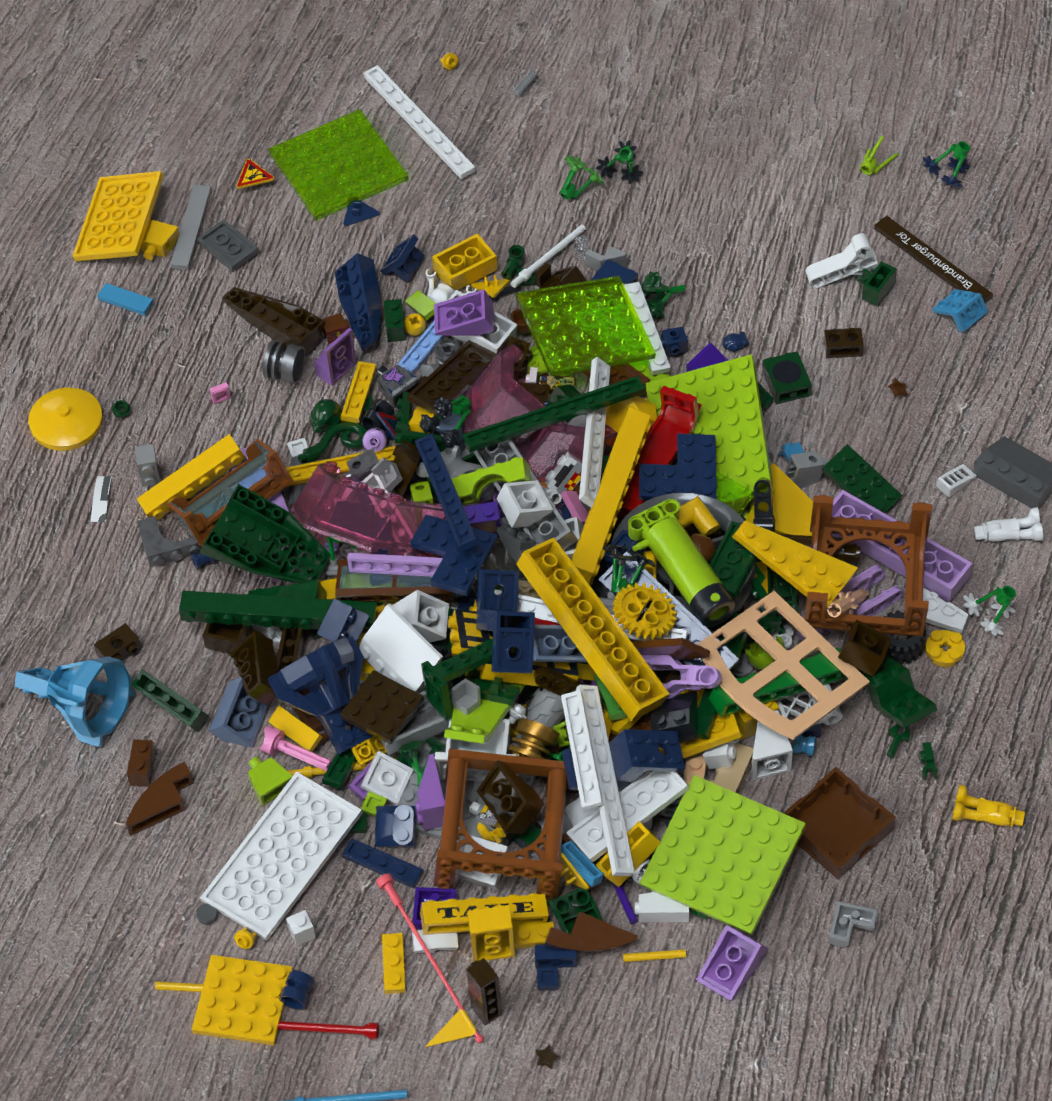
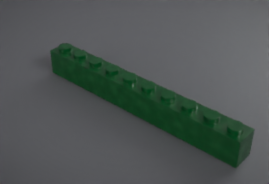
M182 590L179 613L181 621L274 626L309 630L320 628L333 600ZM338 600L370 615L362 632L367 633L377 619L376 602Z

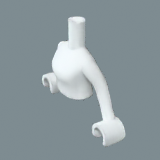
M427 269L425 272L426 279L429 282L427 297L436 304L447 301L455 291L450 286L439 283L437 288L434 289L437 274L434 272L433 275H430V269ZM468 285L465 295L477 292V288L471 291V286Z

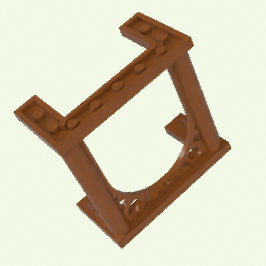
M814 495L810 532H812L811 548L824 554L827 553L831 557L842 546L858 540L877 541L893 549L901 558L906 570L904 619L852 614L831 617L826 613L828 593L808 592L804 619L813 628L849 631L857 619L883 634L923 637L929 601H923L925 541H927L933 504H926L924 502L913 503L909 523L902 521L891 522L881 519L865 520L863 518L852 519L842 516L832 517L834 497ZM831 534H840L843 540L836 541L831 537ZM896 539L907 540L902 546H897L894 543ZM829 543H830L831 545H833L834 547H833V548H828ZM907 549L908 554H904L902 551Z
M449 749L444 785L447 787L440 849L437 850L433 886L441 889L454 888L456 869H461L465 872L480 871L485 874L498 873L505 876H524L528 879L539 878L536 893L545 894L546 900L556 899L562 872L560 856L565 797L568 785L564 761ZM497 760H499L515 774L548 777L545 797H547L545 823L541 834L532 844L518 851L498 852L481 846L469 835L464 826L462 816L467 768L490 771ZM459 835L464 836L465 839L460 840ZM467 844L473 847L470 853L459 851L462 846ZM543 844L542 849H540L537 846ZM528 852L537 853L540 861L530 860L527 855Z

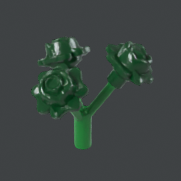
M649 272L645 276L643 284H640L646 301L650 294L667 292V295L657 303L649 301L647 303L651 316L654 319H662L665 316L662 307L672 294L685 292L686 290L685 285L669 287L662 284V277L659 276V272Z

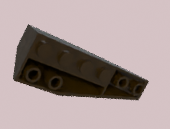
M233 287L222 297V300L246 321L279 343L284 342L286 347L290 344L303 346L306 356L317 346L325 320L304 308Z

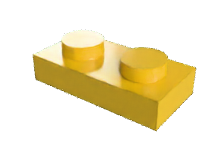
M546 922L513 927L515 949L535 947L537 944H543L551 927L554 928V923Z

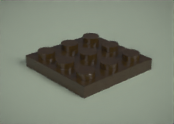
M373 670L340 713V718L391 745L424 701V696Z

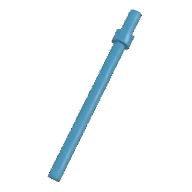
M407 1090L305 1099L303 1096L295 1097L294 1100L282 1101H382L408 1097Z

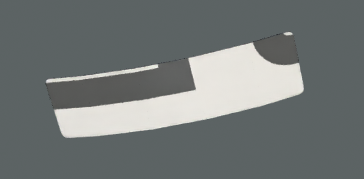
M97 476L93 495L91 522L106 521L112 476Z

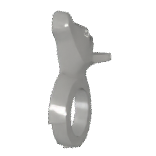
M457 445L454 448H447L445 451L440 452L451 479L458 477L460 474L472 473L477 469L483 468V466L463 461L461 459L460 447ZM418 463L415 473L420 477H429L424 463ZM494 483L490 484L482 492L478 502L472 504L491 500L497 491Z

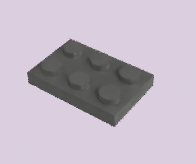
M224 219L197 238L198 244L232 272L259 253V247Z

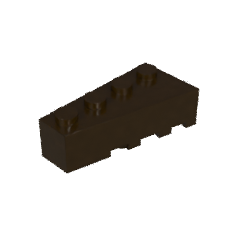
M254 630L230 653V656L235 660L234 665L239 669L238 674L243 678L242 683L247 694L267 705L272 699L276 698L268 682V678L277 673L273 640Z

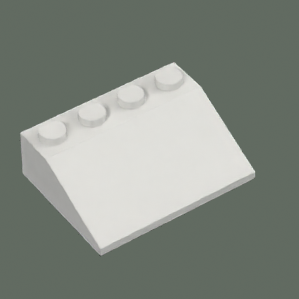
M391 604L384 608L363 637L359 646L364 656L363 658L376 671L417 693L425 691L421 663L429 661L434 666L440 663L443 658Z

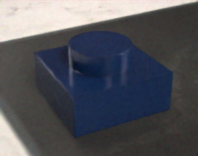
M537 967L538 990H559L558 967Z

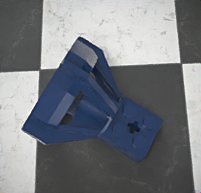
M352 636L333 641L325 646L323 645L268 678V682L279 701L313 715L320 720L338 755L373 737V735L350 724L351 730L345 729L344 726L348 722L340 718V713L358 690L364 657ZM346 667V675L339 678L338 671ZM325 679L326 682L322 684L319 683L320 681ZM306 688L310 692L304 696L299 693Z

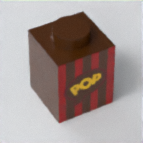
M341 313L323 319L325 320V325L322 331L328 344L333 343L350 328L348 320L344 319Z

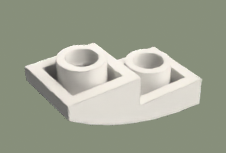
M418 930L430 953H434L436 950L456 951L459 948L457 932L423 935V931ZM412 932L414 952L425 953Z

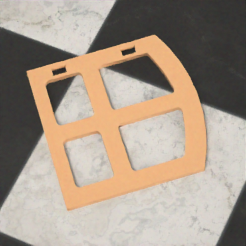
M775 591L697 644L710 651L709 658H702L706 666L714 667L720 671L722 680L719 685L730 698L756 720L792 740L847 701L870 682L854 666L839 659V652ZM761 606H763L766 609L762 613H760L757 610ZM777 610L806 639L791 650H786L757 621L771 611ZM746 632L775 661L741 684L730 672L717 649L740 633ZM722 634L725 639L720 642L716 638ZM815 650H819L848 678L847 681L833 691L825 688L800 664L801 660ZM785 672L789 673L818 701L794 720H789L776 713L753 696Z

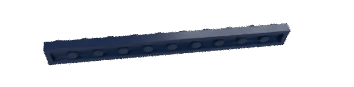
M432 433L416 440V446L460 552L471 549L478 545V541Z

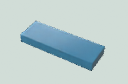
M105 283L97 295L98 300L144 316L154 303L152 298Z

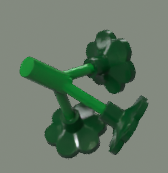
M433 738L426 739V743L432 748L429 754H434L435 757V752H446L445 744ZM422 740L403 744L399 748L400 756L396 759L407 766L413 767L417 774L418 789L426 767L425 764L421 770L417 759L420 757V752L417 749L423 744Z

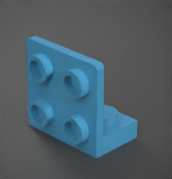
M959 289L951 291L950 295L944 300L939 301L938 305L932 309L934 313L953 316L956 326L961 332L966 331L988 312L980 293Z

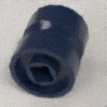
M290 971L285 982L286 986L282 989L279 997L280 1002L284 1001V1005L292 1009H304L309 998L308 994H310L315 983L313 977L302 971Z

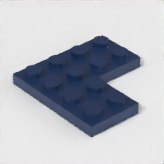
M677 433V465L639 464V500L648 501L655 497L672 493H694L716 499L715 435Z
M426 514L411 539L410 546L443 556L430 580L431 586L468 596L479 576V569L483 568L498 541V534L472 527L478 545L460 552L448 521Z

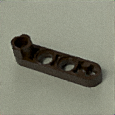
M548 667L537 668L534 672L536 685L560 696L571 693L579 685H586ZM557 682L566 683L563 687L555 686ZM598 690V692H599V697H600V702H601V707H602V712H603V711H604L603 698H602L601 692Z

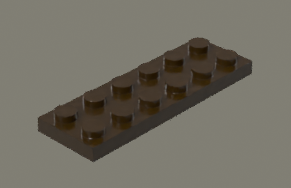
M468 340L408 394L407 401L437 415L433 408L436 399L444 397L449 399L450 402L456 400L499 361L500 355Z

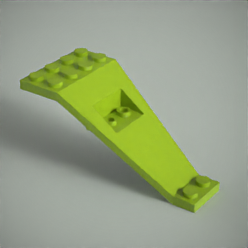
M477 668L468 672L467 676L481 679L480 670H477ZM503 682V684L520 687V693L525 687L524 684ZM481 699V705L469 715L454 708L451 726L445 729L444 738L484 744L490 740L512 705Z

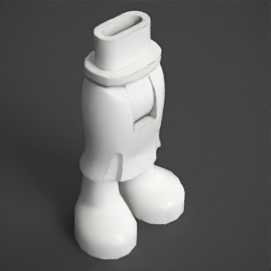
M1038 507L1030 509L1028 516L1025 518L1016 519L1015 517L1012 519L992 520L982 523V526H974L975 539H984L985 542H999L1011 539L1043 541V529L1040 523Z

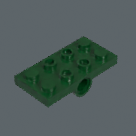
M848 444L821 469L842 490L883 513H886L903 496Z

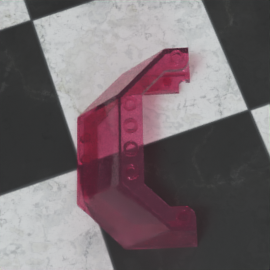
M513 344L501 350L467 391L465 397L471 402V408L469 409L471 413L465 419V433L545 407L514 380V363L520 361L523 356L522 351ZM562 421L512 438L540 482L546 481V475L550 470L554 471L557 467L558 459L562 455H566L567 452L583 461L584 427L567 425ZM606 424L603 455L608 456L612 451L618 433Z
M326 461V463L317 466L290 510L291 514L296 515L295 518L298 522H302V526L308 530L370 552L378 553L379 549L389 550L391 555L404 556L405 553L415 554L414 556L417 557L435 556L436 554L412 548L410 541L426 514L447 520L440 503L427 504L402 499V496L399 494H387L382 488L373 489L368 487L367 483L353 482L350 477L340 476L338 474L340 467L332 461Z

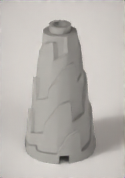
M538 687L533 694L534 697L527 710L526 717L552 728L565 718L562 698L560 695L544 688L541 691L542 688ZM518 733L517 736H516V738H521V739H522V737H523V736L520 735L519 733Z

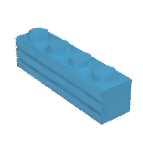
M572 841L561 845V852L591 887L602 882L604 874Z

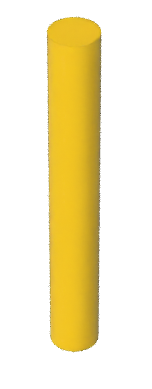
M686 949L623 954V962L686 958Z
M155 982V990L201 992L203 984Z

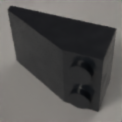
M697 692L679 694L673 699H666L662 706L654 709L652 712L651 730L677 731L679 742L697 739Z

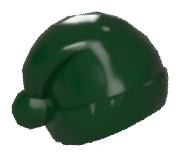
M323 399L316 403L309 416L313 432L317 434L326 432L330 427L341 422L342 408L337 402L331 399Z

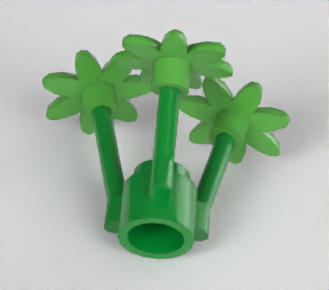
M572 155L564 158L567 161L566 164L570 165V171L559 192L563 198L569 201L572 197L577 199L578 195L595 181L597 184L604 185L603 179L598 176V172H595L592 168L587 169L585 167L586 163L580 161V158L575 159ZM579 168L588 171L591 176L576 191L577 187L571 181L575 173H578Z

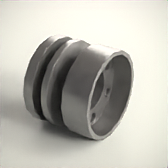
M272 340L268 344L264 355L263 376L268 379L273 378L274 380H279L281 377L283 382L296 384L304 368V347L293 344L286 347L284 342L279 343Z

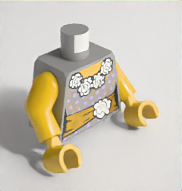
M474 801L469 812L476 815V827L482 839L496 841L497 844L503 845L510 833L503 830L486 804L482 805Z

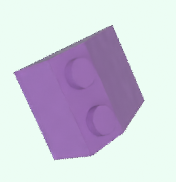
M483 289L434 304L436 336H478L494 331L493 301L487 292Z
M348 328L330 344L314 363L316 376L331 386L357 364L351 328Z
M429 754L417 792L418 801H415L418 824H423L424 831L442 827L445 801L434 754Z
M726 925L696 981L733 1001L759 966L768 947L737 929Z

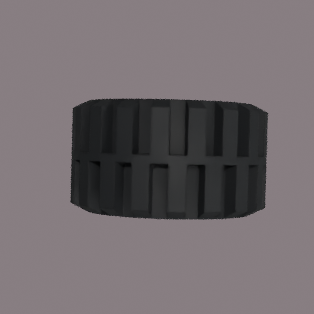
M900 610L895 611L894 614L890 612L887 614V617L904 619V612H900ZM926 625L923 637L906 635L910 639L897 640L892 637L896 634H884L891 638L886 655L900 664H903V662L911 663L912 659L916 661L918 656L923 654L927 635Z

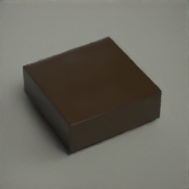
M545 263L535 273V286L540 288L551 277V265Z

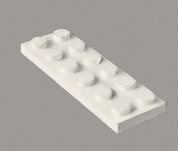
M647 771L619 792L626 832L638 821L642 824L646 823L689 790L688 785L676 772ZM599 808L566 832L572 842L591 862H594L608 851Z

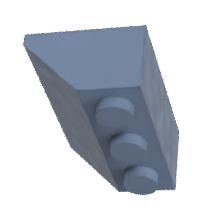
M534 625L533 661L587 662L561 625Z
M240 677L228 682L209 732L224 742L253 747L269 703L265 705L249 696L242 683L243 678Z

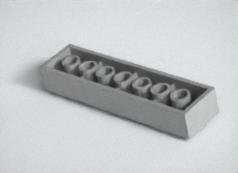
M512 439L473 451L483 468L491 467L496 463L510 461L515 457L524 458ZM530 467L532 481L538 480L553 511L530 526L522 528L531 539L536 541L535 546L554 537L562 549L565 550L577 542L578 539ZM494 482L499 493L506 482Z

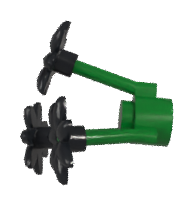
M630 140L626 144L619 141L621 148L614 149L618 155H615L610 162L607 156L604 161L598 159L600 165L596 169L602 170L601 177H604L607 173L608 177L612 178V172H617V169L612 167L616 161L627 164V169H621L620 171L625 174L621 177V180L628 179L629 184L633 182V179L639 182L638 176L643 174V171H637L638 164L633 167L631 159L636 158V155L632 151L636 150L637 146L630 147Z
M612 544L603 547V550H606V552H612L610 558H613L611 592L617 594L623 587L627 588L628 584L633 587L642 567L644 568L646 564L655 567L654 562L647 559L646 556H642L639 553L632 554V556L639 560V566L630 583H627L628 579L622 578L623 567L626 565V561L631 562L636 561V559L630 555L624 556L619 554L620 552L625 553L628 547L616 545L615 547ZM617 560H618V565H619L618 576H617Z

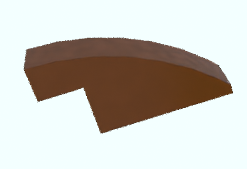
M185 762L161 775L140 796L126 821L130 836L185 811L183 800L178 791L194 784L192 775Z
M579 912L570 934L551 927L543 945L562 951L577 950V953H597L628 945L634 942L638 935Z

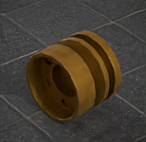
M520 718L516 732L523 737L522 739L512 737L511 741L519 745V747L509 745L508 751L520 757L546 759L541 755L551 757L552 753L545 749V745L555 747L560 734L541 723Z

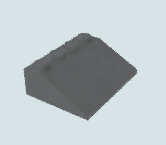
M1005 436L986 448L974 462L973 473L977 475V478L1031 509L1038 507L1039 510L1052 494V463Z

